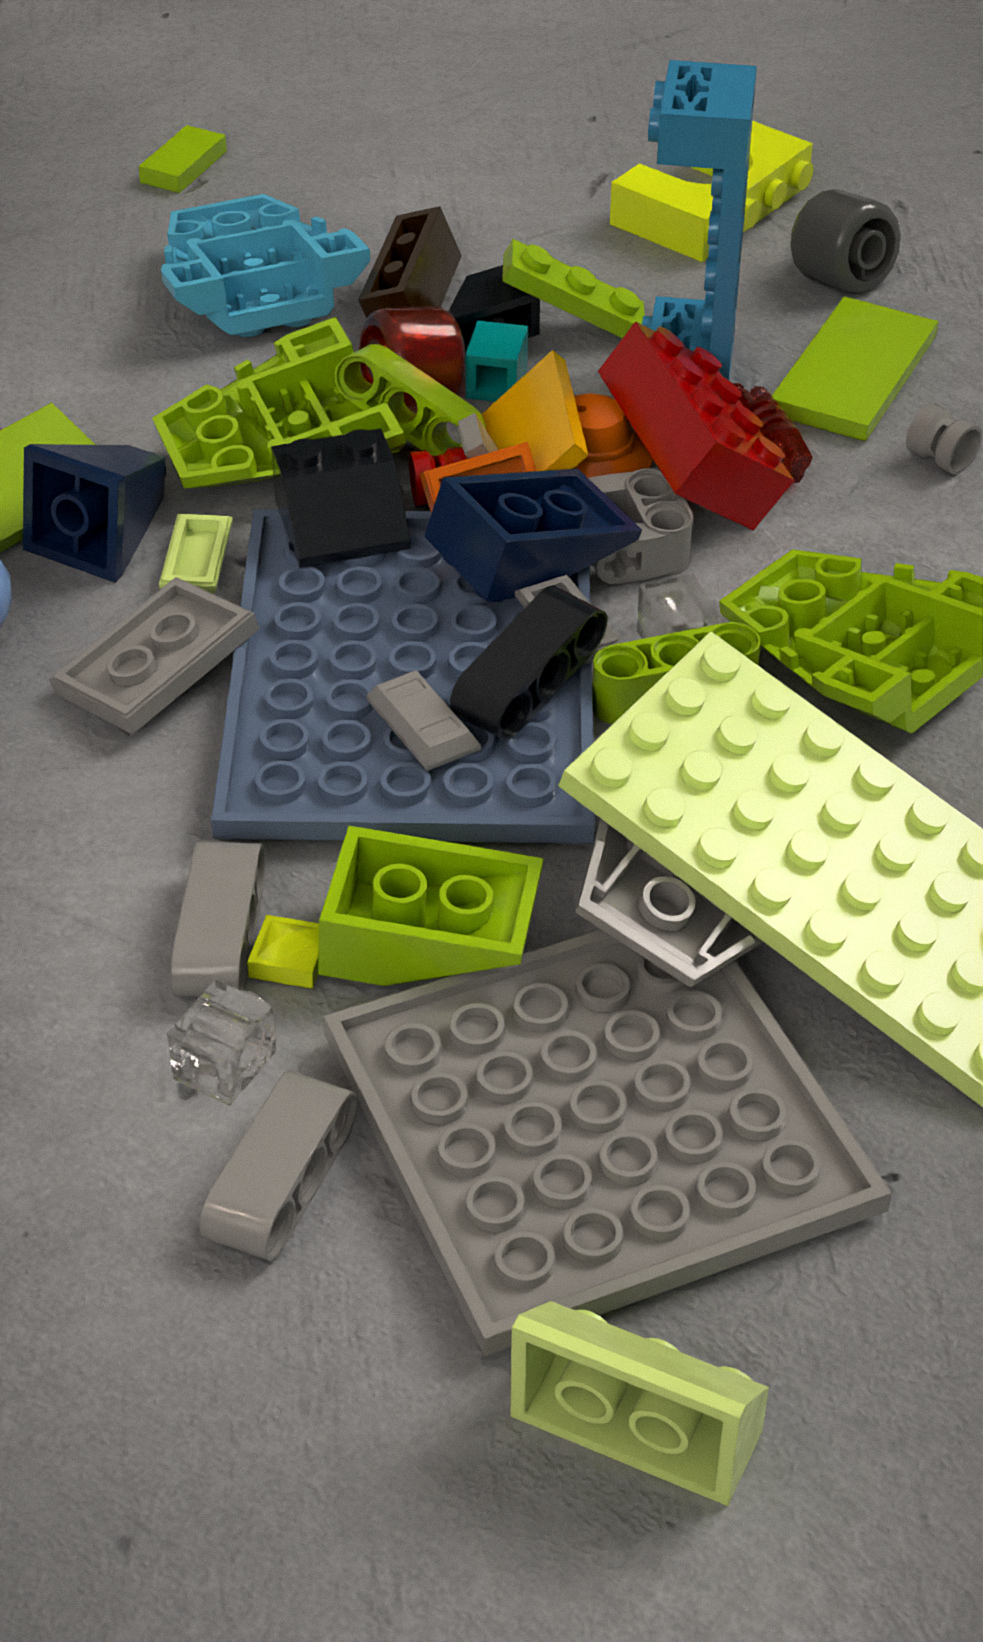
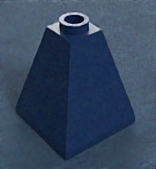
M30 444L24 447L23 550L116 583L123 576L164 498L166 457L131 445Z

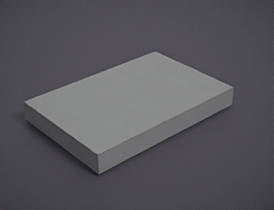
M175 577L55 673L49 680L55 694L133 735L260 628L255 613Z

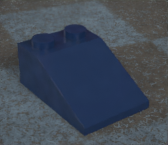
M579 469L444 477L424 537L443 556V559L453 566L473 587L474 592L485 601L501 602L505 599L516 598L515 591L564 575L569 577L639 540L642 529Z

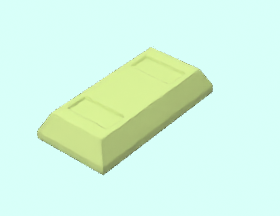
M177 514L159 581V588L162 589L177 577L214 594L220 577L233 517Z

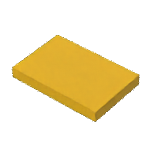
M553 350L482 413L486 431L499 450L528 442L537 471L574 469L588 456L566 361Z

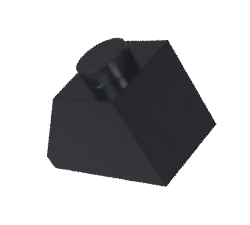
M503 265L468 275L461 285L447 312V357L451 362L466 358V352L477 321L528 326V338L540 334V299L503 282Z

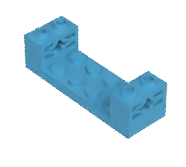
M669 60L666 81L656 80L653 107H651L649 115L648 142H658L657 164L713 168L711 186L713 200L707 242L709 244V254L706 262L704 282L706 295L705 300L656 296L653 316H643L642 325L654 331L659 326L666 328L676 335L686 348L692 351L697 346L709 351L722 364L719 370L721 375L729 380L734 346L757 66Z

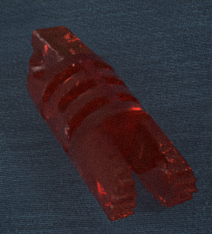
M733 383L742 393L739 401L743 407L749 409L762 421L761 433L776 444L784 453L785 457L782 463L795 480L793 483H800L804 477L805 470L810 466L813 459L800 431L772 395L767 392L765 387L754 386V389L751 388L749 393L740 383Z

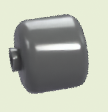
M833 189L821 191L808 200L800 210L791 231L790 248L794 264L802 275L840 290L857 294L868 292L884 281L893 269L899 254L901 233L898 220L887 205L844 190Z

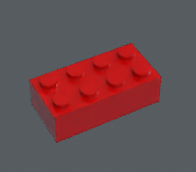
M635 321L598 370L599 375L674 493L754 531L795 481L782 463L785 457L784 453L776 444L761 433L762 421L749 409L743 407L739 401L742 397L741 391L721 375L719 370L722 364L714 355L699 346L694 351L686 348L676 335L664 327L659 326L654 331Z

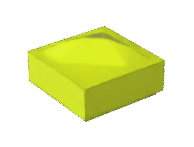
M266 915L247 961L248 977L313 989L318 977L319 923Z

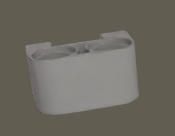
M643 468L634 472L588 478L642 529L639 540L592 564L598 577L603 582L608 584H625L661 576H674L688 568L691 556L693 514L686 499L674 493L660 469Z

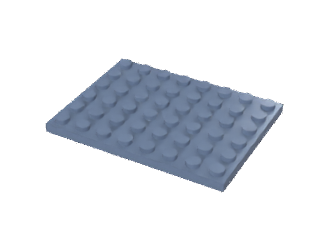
M253 510L240 607L255 613L260 629L234 650L211 818L213 839L344 840L348 825L445 842L594 844L595 814L558 786L564 770L593 743L592 663L581 666L525 727L509 740H502L455 714L481 744V750L426 771L367 701L366 695L376 685L417 670L450 708L452 690L458 678L524 610L523 606L517 598L492 602L485 601L474 592L473 587L453 566L443 559V556L424 537L431 516L430 511H405L411 549L299 568L279 510ZM588 566L569 576V578L590 602V567Z

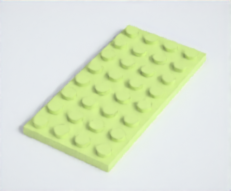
M713 632L708 633L564 770L558 786L983 1107V829Z

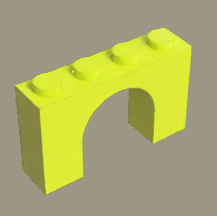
M752 121L743 233L809 185L814 170L811 163L813 143ZM639 163L611 182L610 225L704 262L709 254V244L707 242L713 196H711L712 184L685 181ZM691 167L710 176L713 175V168Z

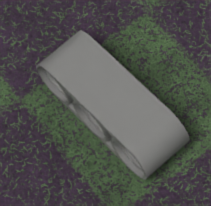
M197 841L195 843L172 952L171 988L174 996L243 998L248 976L247 961L253 948L264 886L265 853L263 844Z
M290 1070L283 1073L212 1185L203 1205L199 1221L201 1237L272 1262L285 1247L347 1141L356 1117L357 1094Z

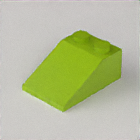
M348 825L319 919L318 975L388 986L520 965L544 858Z

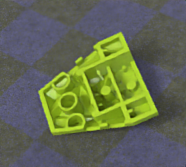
M336 317L285 335L273 343L276 355L254 369L252 362L248 359L233 367L237 379L225 387L219 389L206 384L152 417L156 431L184 489L210 488L261 482L273 478L271 446L288 444L298 439H319L347 434L353 430L381 428L392 455L400 452L399 449L406 444L405 435L386 402L362 410L338 391L334 377L336 366L342 358L354 353L350 340Z
M792 549L719 600L720 614L730 622L742 623L754 628L760 635L761 646L823 696L851 707L863 715L912 734L983 677V577L969 572L950 570L947 574V579L943 582L915 579V565L896 563L894 566V576L862 572V558Z

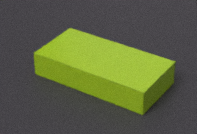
M189 125L184 126L138 166L140 183L181 193L227 152L226 135Z

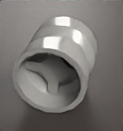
M932 403L922 408L915 416L907 432L906 446L910 452L923 459L934 458L938 467L952 475H956L964 471L975 458L981 445L982 431L981 428L966 419L954 420L950 411L936 403Z

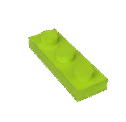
M512 239L503 253V282L620 338L625 336L635 321L642 324L643 316H645L644 301H641L632 291L623 287L615 288L596 279L587 269L580 266L571 267L553 258L545 249L537 245H526Z

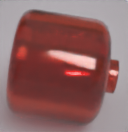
M439 306L384 308L375 310L364 322L359 338L358 350L370 344H380L453 393L457 394L464 378L466 351L461 329L452 314ZM361 362L360 371L363 378L373 384L374 380L371 369ZM404 392L403 397L406 407L417 406L415 399L410 394Z

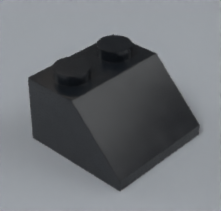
M381 428L373 430L359 429L343 435L319 439H298L288 444L271 446L275 502L299 568L411 549L396 464Z

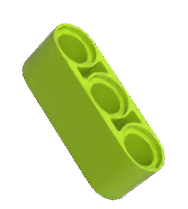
M370 344L342 358L336 366L334 373L335 384L338 391L347 400L362 410L386 402L401 426L405 439L420 450L428 451L432 456L443 454L447 448L463 447L462 442L458 443L449 436L447 422L457 427L460 420L475 413L486 429L482 414L474 406L380 344ZM361 362L371 369L374 380L373 384L363 378L360 371ZM404 392L410 394L415 399L418 409L417 414L411 412L406 407L403 397Z
M728 622L604 647L595 654L593 659V713L598 719L606 723H615L710 632H713L759 666L760 635L754 628L746 624Z

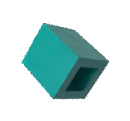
M477 321L466 352V399L495 402L526 374L528 326Z

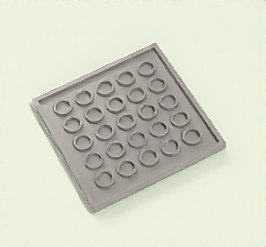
M599 929L523 953L520 965L452 975L323 1016L324 1035L352 1091L357 1094L358 1103L484 1356L510 1348L512 1343V1326L518 1315L546 1302L553 1301L573 1310H587L601 1315L889 1211L891 1191L736 960L690 988Z

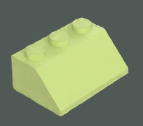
M549 1301L518 1315L512 1326L510 1417L729 1506L763 1431L769 1391L768 1386L753 1381L748 1375L735 1368L717 1367L684 1354L664 1340L644 1338L608 1324L602 1317L591 1311L573 1310Z

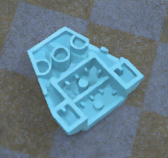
M259 194L171 211L167 232L169 246H165L164 249L166 264H162L161 275L163 284L176 301L198 315L206 314L209 320L229 335L252 337L263 333L265 328L279 325L300 327L309 324L313 318L327 316L334 308L333 288L353 284L371 261L370 249L354 232L343 228L338 230V232L327 233L326 220L317 216L311 218L310 226L300 221L298 208L266 194Z

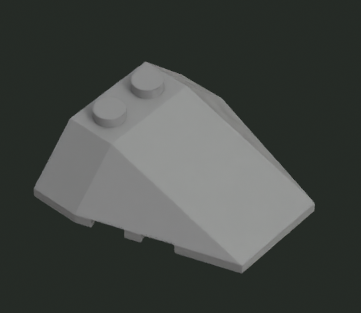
M600 819L575 913L690 988L763 943L761 939Z

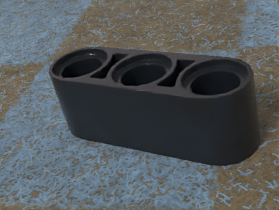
M554 585L546 587L458 678L452 690L450 708L455 714L506 741L513 738L598 648L607 628L608 617L606 612Z

